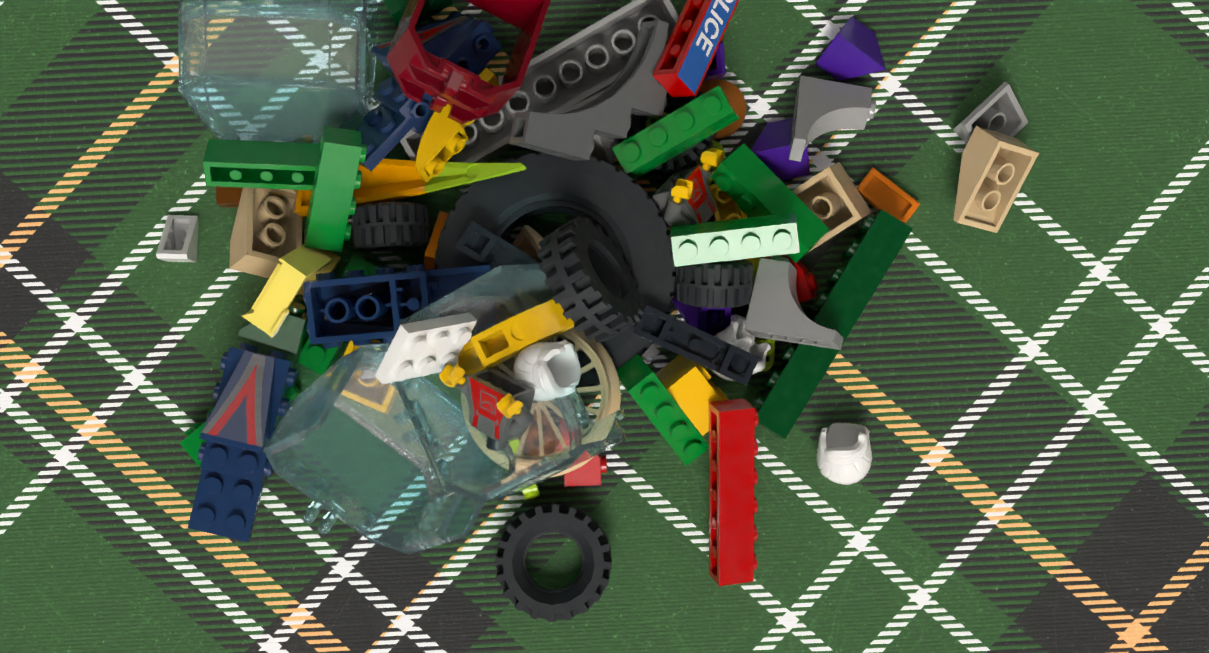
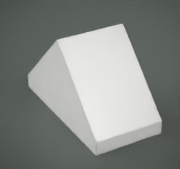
M167 216L156 252L158 259L167 262H197L198 216Z

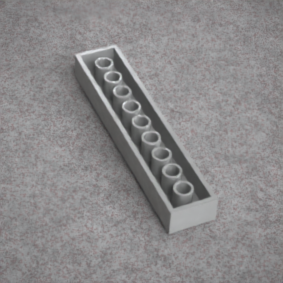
M634 0L531 59L522 86L498 113L476 119L472 124L466 125L464 131L469 139L466 141L462 151L453 155L447 162L485 163L514 146L509 144L515 112L533 111L552 115L558 114L610 87L631 57L638 40L642 22L661 20L669 23L667 31L669 40L679 19V15L670 0ZM504 75L497 79L500 85ZM410 130L400 142L412 161H416L423 133L420 135Z

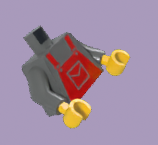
M712 147L704 151L701 155V162L703 164L675 171L652 195L653 201L670 229L671 226L706 223L716 212L708 182L713 172L711 166L718 167L723 161L724 152L722 150Z
M447 364L439 374L440 380L445 385L452 388L456 386L465 394L469 406V422L472 427L487 435L486 447L493 451L505 449L507 440L521 436L533 423L534 416L530 410L535 390L492 367L468 376L463 368H454L452 365Z

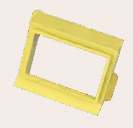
M305 244L279 259L280 263L277 264L252 309L243 314L242 317L273 338L289 314L290 310L288 308L297 294L303 295L304 282L316 280V274L334 272L341 257L331 250L307 248Z

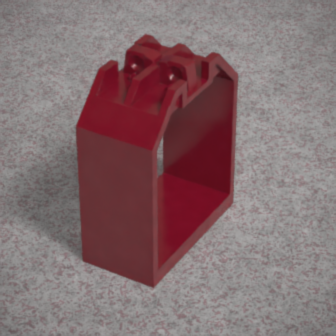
M408 0L386 57L405 97L420 103L424 93L432 96L429 109L441 113L442 109L448 104L451 108L447 117L460 124L498 113L522 86L551 0H465L520 29L500 86H494L482 80L480 76L442 57L438 58L425 51L415 30L425 0Z

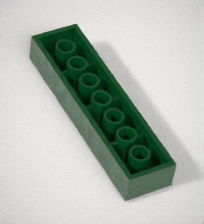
M882 209L875 214L870 213L868 217L866 216L857 230L861 234L858 240L854 239L853 242H850L841 256L845 259L843 265L835 267L826 281L830 285L826 292L819 293L810 308L814 312L809 319L820 326L836 330L843 337L844 343L913 228ZM798 343L788 344L779 358L783 362L779 370H772L764 383V386L767 387L762 397L756 396L751 404L758 413V426L778 438L786 439L839 350Z

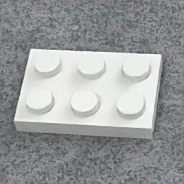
M468 312L401 324L375 377L383 385L439 373L447 364L455 367L458 362V356L464 345L470 340L471 332L478 320Z

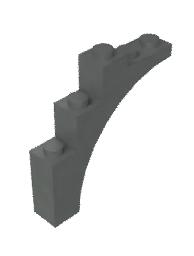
M661 20L642 22L636 46L627 65L614 83L591 102L562 114L552 115L533 111L515 112L509 144L573 161L589 160L590 154L594 149V135L609 139L626 138L631 126V114L645 118L663 116V111L667 105V91L652 74L668 42L667 31L669 23Z

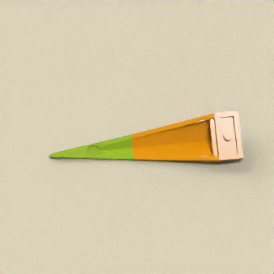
M383 159L372 171L361 165L358 166V170L362 172L361 184L359 189H354L353 196L356 197V207L372 203H385L511 174L527 168L522 163L447 162L442 172L432 177L426 183L415 168L416 161ZM297 190L295 213L301 217L308 214L312 190Z

